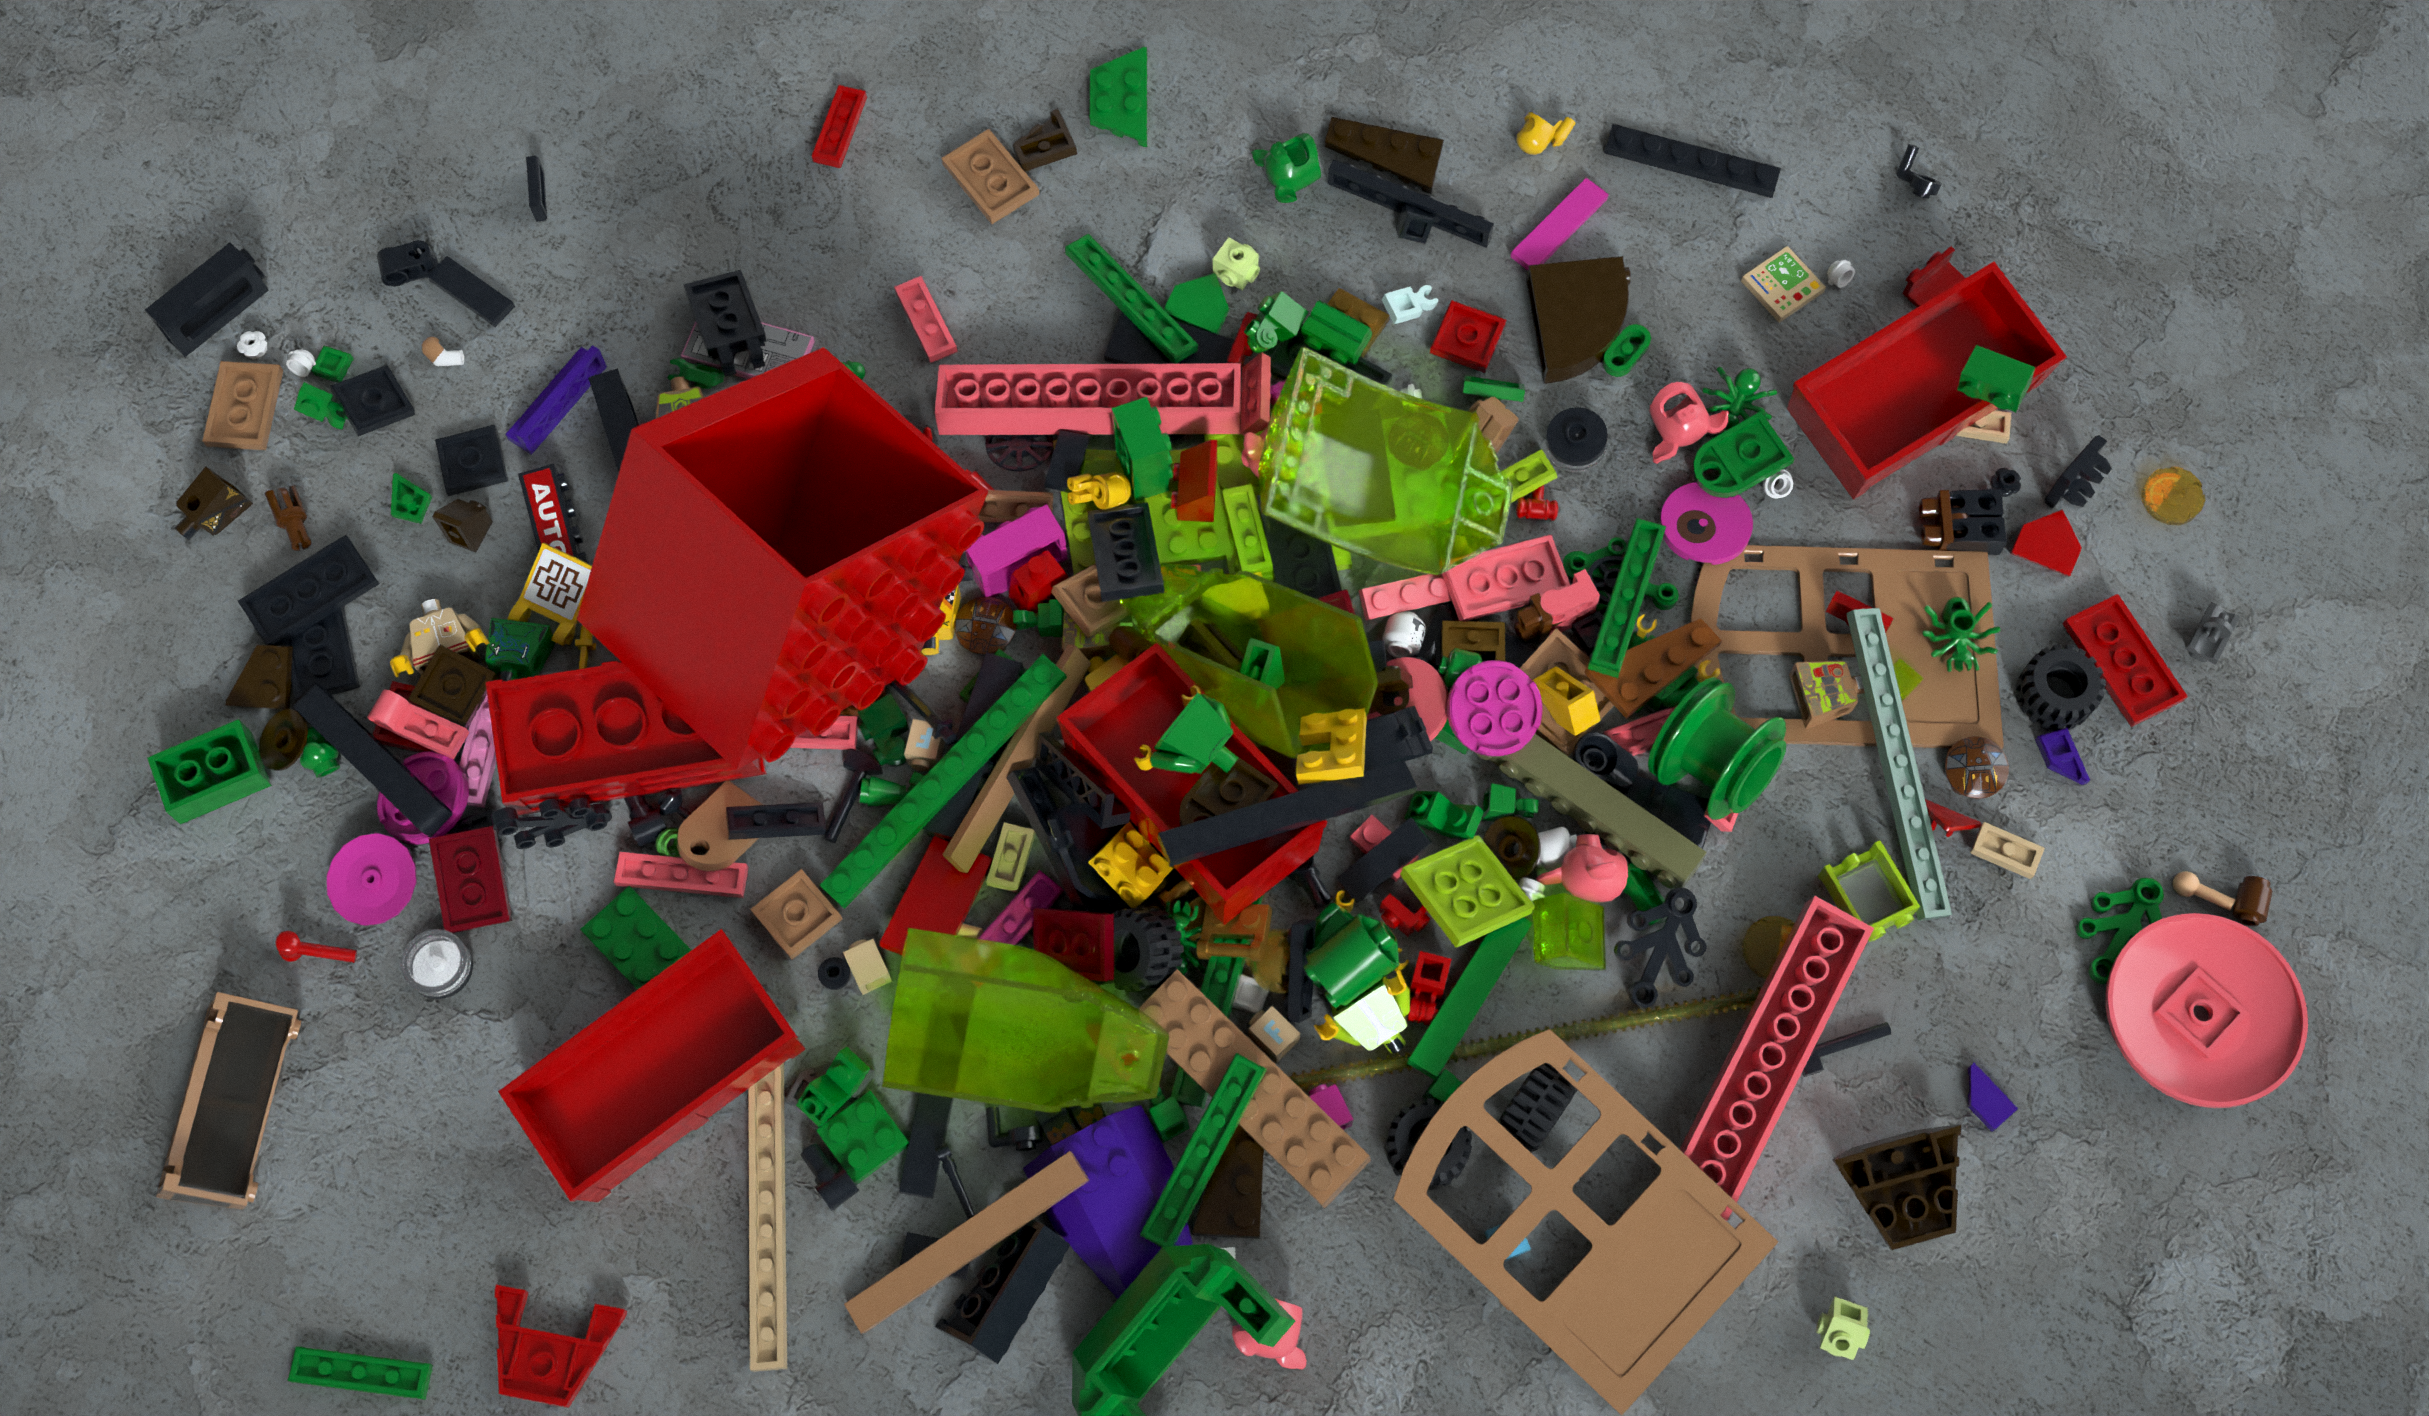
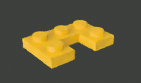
M1364 708L1355 710L1344 709L1340 712L1325 714L1313 713L1301 717L1299 732L1301 745L1330 742V750L1321 752L1310 751L1297 755L1296 777L1298 785L1364 776L1367 723Z

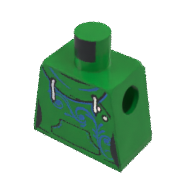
M491 618L488 635L490 643L487 645L485 658L488 669L498 674L497 680L509 681L539 675L555 645V642L552 641L553 634L550 625Z

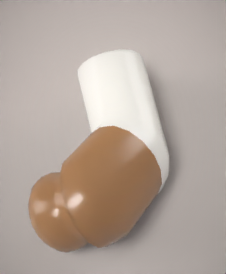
M428 337L423 341V354L434 365H464L462 350L446 351L440 345V340L436 337Z

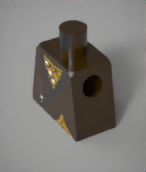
M206 466L176 502V506L186 516L174 528L188 540L200 528L214 536L226 528L253 503L232 483Z

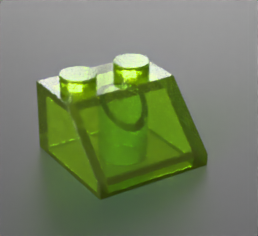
M1566 893L1533 900L1535 906L1532 916L1534 924V963L1557 970L1606 969L1603 906Z

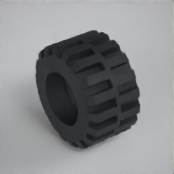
M2060 644L2053 645L2050 650L2046 647L2038 654H2035L2018 677L2020 680L2016 683V690L2020 691L2016 698L2017 702H2023V706L2020 709L2024 714L2027 712L2031 714L2029 720L2033 723L2038 720L2042 723V728L2048 729L2051 725L2054 727V731L2061 730L2064 727L2070 730L2075 728L2077 724L2081 725L2100 704L2105 694L2103 688L2106 686V680L2100 678L2104 672L2101 667H2095L2094 664L2097 661L2094 657L2087 658L2085 656L2086 651L2081 648L2077 652L2073 650L2074 646L2066 645L2064 649L2061 648ZM2057 677L2067 682L2074 692V698L2067 699L2056 695L2049 688L2046 678Z
M1155 906L1129 908L1113 912L1114 980L1108 982L1110 984L1114 983L1116 989L1125 990V992L1160 987L1177 970V966L1182 965L1183 961L1180 957V953L1184 952L1183 945H1180V938L1182 936L1181 932L1175 928L1177 925L1175 920L1169 919V914L1165 910L1160 911L1159 907Z
M1544 1063L1531 1071L1498 1122L1532 1153L1540 1147L1576 1094L1577 1089L1550 1064Z
M1427 1099L1426 1103H1421L1420 1100H1417L1409 1108L1406 1105L1401 1109L1400 1114L1394 1117L1387 1135L1386 1151H1388L1387 1159L1389 1165H1393V1172L1397 1177L1402 1174L1412 1152L1409 1146L1411 1134L1418 1129L1426 1128L1432 1117L1444 1104V1101H1441L1440 1104H1435L1434 1099ZM1467 1126L1459 1129L1448 1146V1152L1441 1159L1429 1185L1430 1190L1438 1189L1439 1185L1442 1184L1444 1187L1451 1184L1454 1178L1457 1179L1462 1173L1472 1150L1471 1131L1467 1130Z

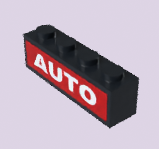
M554 463L519 473L518 476L538 552L542 543H546L590 564L586 552L580 551L579 544L584 543L579 526L573 525L572 517L577 515L572 500L566 499L565 491L570 489L565 474H559Z

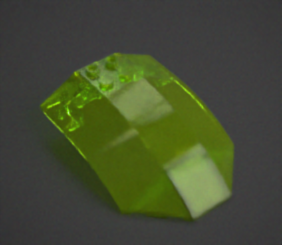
M1306 347L1300 349L1273 407L1258 468L1261 512L1348 552L1389 565L1432 575H1440L1503 543L1514 488L1509 478L1504 479L1496 463L1499 461V457L1490 439L1485 441L1478 427L1480 419L1476 411L1468 412L1447 407L1397 391L1368 379Z

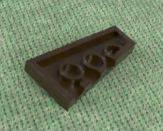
M1331 117L1325 139V147L1355 161L1363 160L1372 164L1373 169L1382 173L1384 170L1398 176V180L1407 184L1410 182L1422 187L1423 191L1431 194L1444 140Z
M1239 1125L1208 1181L1192 1235L1260 1239L1264 1149Z

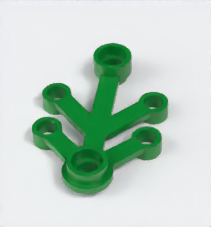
M1615 537L1609 541L1608 546L1590 554L1582 551L1568 553L1562 563L1567 577L1573 580L1574 574L1584 569L1588 573L1591 565L1600 558L1606 556L1622 557L1627 545L1622 538ZM1619 545L1622 550L1614 551L1611 546ZM1573 562H1580L1583 564V567L1577 568L1573 565ZM1616 564L1607 569H1620L1621 564ZM1598 568L1592 574V578L1603 581L1604 576ZM1648 583L1645 592L1646 596L1652 597L1653 604L1660 610L1672 609L1679 597L1677 588L1670 583H1662L1660 585ZM1598 591L1601 595L1608 598L1604 591ZM1668 591L1672 596L1664 597L1661 592ZM1597 604L1596 611L1604 610L1607 605Z
M2140 878L2132 884L2130 890L2110 894L2099 892L2091 899L2092 909L2099 914L2106 913L2112 906L2133 903L2126 914L2099 919L2083 918L2076 925V933L2082 939H2090L2099 932L2118 929L2103 956L2097 957L2088 967L2089 976L2094 982L2107 984L2110 970L2119 952L2126 945L2129 938L2134 937L2142 930L2140 919L2144 912H2146L2150 924L2162 919L2158 905L2163 901L2164 892L2158 881L2151 878ZM2141 890L2147 891L2150 894V899L2143 897ZM2097 899L2105 900L2107 907H2101ZM2088 924L2092 929V933L2085 932L2082 925ZM2097 967H2101L2105 970V977H2102L2097 973Z

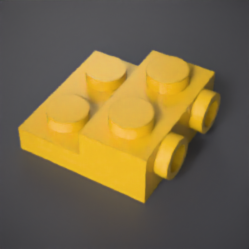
M1130 822L1125 824L1088 862L1131 908H1136L1146 900L1173 869L1169 867L1167 861L1145 840Z

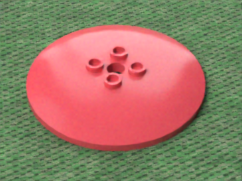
M2192 913L2170 916L2158 920L2139 931L2121 949L2112 965L2105 996L2106 1012L2111 1033L2119 1050L2131 1067L2145 1081L2162 1093L2176 1100L2200 1107L2230 1108L2254 1102L2278 1088L2290 1076L2298 1064L2305 1048L2308 1031L2307 1007L2301 985L2281 953L2269 941L2252 929L2236 921L2210 914ZM2194 1006H2202L2207 1010L2209 1015L2208 1021H2200L2195 1017L2193 1013Z

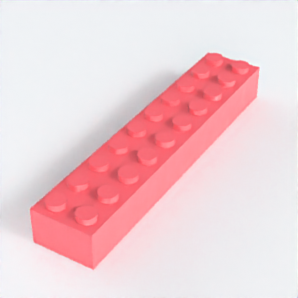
M1241 363L939 365L935 418L939 435H1059L1060 430L1082 435L1114 434L1111 408L1147 397L1150 406H1156L1161 418V424L1159 425L1161 433L1240 434Z
M1814 896L1804 904L1679 1149L1735 1202L1738 1201L1874 930L1868 924L1817 896ZM1726 1206V1209L1720 1216L1728 1221L1732 1210Z

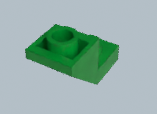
M1416 791L1410 801L1404 819L1408 820L1412 817L1419 826L1449 838L1473 839L1484 811L1477 805L1453 804L1438 791Z
M848 1047L843 1048L838 1052L827 1072L808 1084L796 1106L818 1127H821L858 1090L870 1068Z

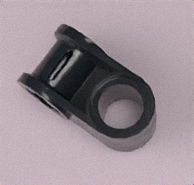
M421 240L395 247H387L381 249L377 254L382 283L393 287L428 278L427 276L439 264L437 258L431 254L429 245Z

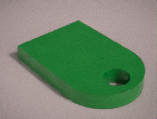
M1760 411L1706 442L1695 456L1694 476L1697 484L1706 493L1715 497L1728 498L1741 494L1793 464L1794 457ZM1707 469H1715L1720 473V477L1717 480L1709 481L1703 477V473Z

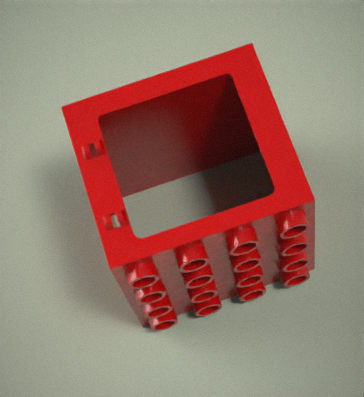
M823 347L631 430L577 620L736 770L760 757L764 758L767 762H773L787 752L796 736L807 730L814 736L824 733L835 723L843 709L853 705L858 710H864L876 701L884 690L885 685L894 680L902 686L907 685L923 671L928 658L921 651L925 642L939 631L946 619V614L939 609L944 597L949 595L964 577L965 570L958 563L963 552L970 548L983 532L984 523L978 518V515L989 491Z

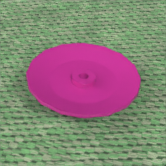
M379 833L361 835L346 843L332 859L326 876L327 895L334 910L347 921L364 926L383 924L397 916L411 900L417 882L416 864L408 848L396 838Z

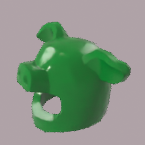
M1301 133L1282 143L1278 141L1271 146L1269 151L1263 149L1251 151L1255 164L1264 167L1269 182L1275 187V198L1281 203L1296 201L1295 192L1302 190L1321 178L1317 147L1314 139L1308 133Z

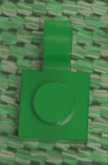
M682 358L670 360V364L677 365L680 368L679 375L675 373L668 375L667 378L670 381L676 377H685L687 380L694 381L695 386L704 389H712L713 386L724 382V374L721 369L700 363L692 364Z
M305 382L299 390L294 410L321 422L326 417L330 425L337 429H343L347 419L340 405L332 401V394Z

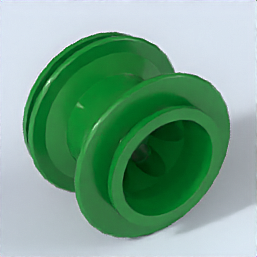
M1714 677L1704 680L1693 688L1673 710L1652 746L1648 759V769L1653 775L1658 777V781L1662 785L1673 784L1685 775L1690 774L1709 787L1712 792L1708 801V816L1712 820H1719L1732 812L1740 813L1744 811L1762 794L1778 771L1787 746L1784 741L1786 723L1782 717L1768 719L1754 729L1731 713L1735 702L1734 686L1731 683H1722L1721 680Z

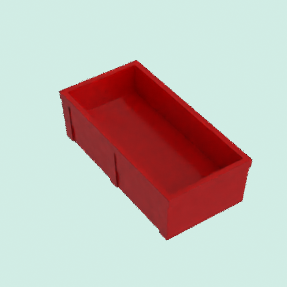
M1992 262L1795 381L1787 410L1854 500L1864 494L1869 487L1934 447L1942 446L1949 442L1957 433L1998 409L1992 403L1979 398H1971L1957 390L1961 373L1976 345L2035 367L2027 393L2040 386L2067 356L1997 264Z
M1155 643L1058 715L1056 719L1061 729L1065 748L1115 793L1114 797L1131 811L1130 820L1139 828V833L1164 856L1157 839L1158 833L1180 827L1179 810L1184 796L1213 762L1211 761L1201 774L1196 772L1190 774L1154 767L1150 770H1141L1134 760V757L1139 759L1146 757L1139 749L1142 745L1149 746L1152 752L1157 751L1154 749L1155 745L1185 708L1181 695L1193 697L1190 688L1194 685L1198 686L1158 643ZM1200 688L1201 694L1207 695V694ZM1230 720L1234 733L1224 746L1279 785L1278 791L1271 799L1298 792L1291 782ZM1327 820L1177 864L1173 867L1213 909L1214 915L1225 925L1319 851L1323 829L1327 825Z
M618 660L602 663L601 666L509 681L500 679L485 682L502 803L506 808H515L518 816L540 812L539 804L549 799H556L560 807L568 808L569 803L578 798H587L589 804L629 796L663 792L669 789L675 790L767 774L765 759L762 757L739 770L732 767L628 667Z
M720 929L498 1092L568 1199L572 1202L576 1200L599 1202L612 1193L611 1190L690 1131L697 1130L707 1123L709 1117L789 1058H795L806 1048L726 933Z

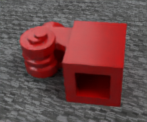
M1424 951L1419 952L1410 987V992L1415 993L1410 1001V1012L1408 1013L1407 1021H1417V1023L1430 1026L1431 1021L1434 1020L1439 1011L1436 1009L1435 999H1442L1451 958Z

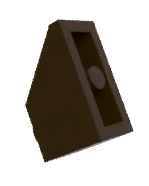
M456 499L436 510L432 516L449 543L475 553L493 523L486 511L487 508L473 500H470L468 503Z

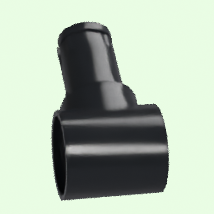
M644 795L624 798L630 811L628 825L639 847L655 841L658 835L667 829L658 809L648 805Z
M1313 855L1306 861L1308 865L1305 868H1296L1288 875V878L1295 881L1299 887H1303L1314 904V908L1320 909L1323 907L1322 903L1327 905L1333 900V897L1319 878L1320 872L1314 864Z
M816 1143L803 1150L801 1157L816 1177L815 1183L817 1185L815 1188L832 1211L860 1191L844 1168L833 1165Z

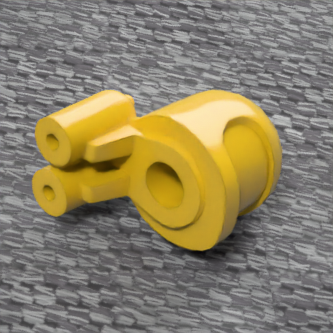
M1528 112L1524 118L1526 123L1517 133L1516 142L1525 153L1537 155L1542 153L1550 142H1552L1553 147L1562 145L1576 123L1573 119L1565 117L1563 121L1560 120L1556 125L1552 126L1538 115Z
M1110 472L1096 476L1087 473L1070 477L1067 480L1068 488L1072 490V492L1068 493V501L1071 505L1093 500L1098 508L1104 510L1123 505L1129 500L1131 495L1130 481L1120 472Z

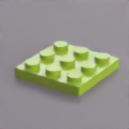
M1479 835L1404 866L1400 873V876L1455 948L1530 915L1535 907Z

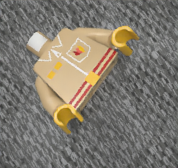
M430 599L421 605L424 616L410 622V632L405 637L400 655L391 659L390 665L395 677H399V673L407 670L408 674H413V665L422 676L440 644L475 661L481 658L476 647L481 643L488 645L490 642L484 635L482 627L466 614H457L453 608L449 607L442 609L439 600Z

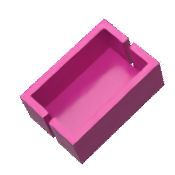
M1047 504L1040 508H1031L1022 517L1012 522L1006 521L1000 524L995 531L985 536L980 535L977 541L965 551L968 567L973 569V578L984 597L993 598L1009 590L1011 574L1016 569L1043 551L1048 550L1059 564L1068 559L1065 534Z

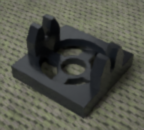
M2100 435L2095 436L2060 475L2044 499V503L2053 509L2064 498L2072 505L2084 507L2087 503L2084 496L2092 498L2095 494L2090 482L2100 484L2104 479L2100 472L2108 475L2112 470L2108 460L2099 454L2107 440Z

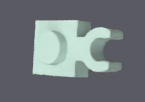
M1430 285L1422 286L1417 293H1414L1411 287L1384 294L1382 302L1394 325L1418 318L1423 310L1430 311L1436 307L1438 303L1437 298L1428 300L1424 297L1429 295L1432 289Z

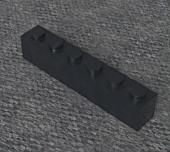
M986 652L957 732V741L953 746L1026 672L1021 662ZM1006 742L998 750L1002 751ZM998 750L922 828L929 837L936 836L949 842L952 840L997 764L995 758Z

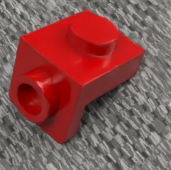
M1389 894L1381 902L1379 912L1382 914V920L1392 929L1397 927L1407 937L1414 930L1418 933L1421 932L1431 920V917L1428 916L1430 913L1424 906L1413 914L1392 894Z

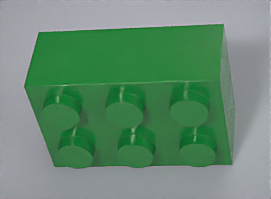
M1144 397L1111 408L1115 452L1124 475L1130 481L1131 493L1135 502L1170 491L1169 479L1173 478L1170 465L1173 463L1169 451L1172 450L1168 434L1166 432L1161 433L1159 427L1161 418L1157 407H1151L1148 398Z
M239 719L147 757L166 813L180 825L272 786L254 736Z

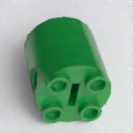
M1359 913L1329 935L1321 944L1306 953L1308 963L1303 966L1307 975L1314 982L1318 980L1326 989L1324 994L1333 1007L1337 1008L1341 1004L1346 1006L1357 996L1379 982L1382 977L1387 976L1399 967L1398 942L1393 932L1383 921Z

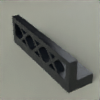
M1048 731L1039 733L1035 767L1101 829L1129 823L1131 811L1114 797L1115 793Z

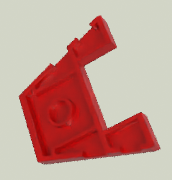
M496 1285L499 1394L569 1408L624 1321L627 1311L621 1308L595 1304L585 1339L523 1328L519 1326L529 1292Z

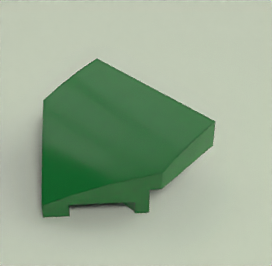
M1214 273L1176 285L1164 310L1172 318L1219 335L1230 308L1218 277Z

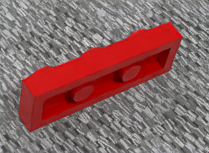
M838 85L812 153L814 163L841 169L867 100L866 91Z

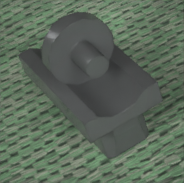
M2211 602L2186 648L2189 651V655L2203 663L2209 661L2216 664L2240 616L2226 612L2217 604Z

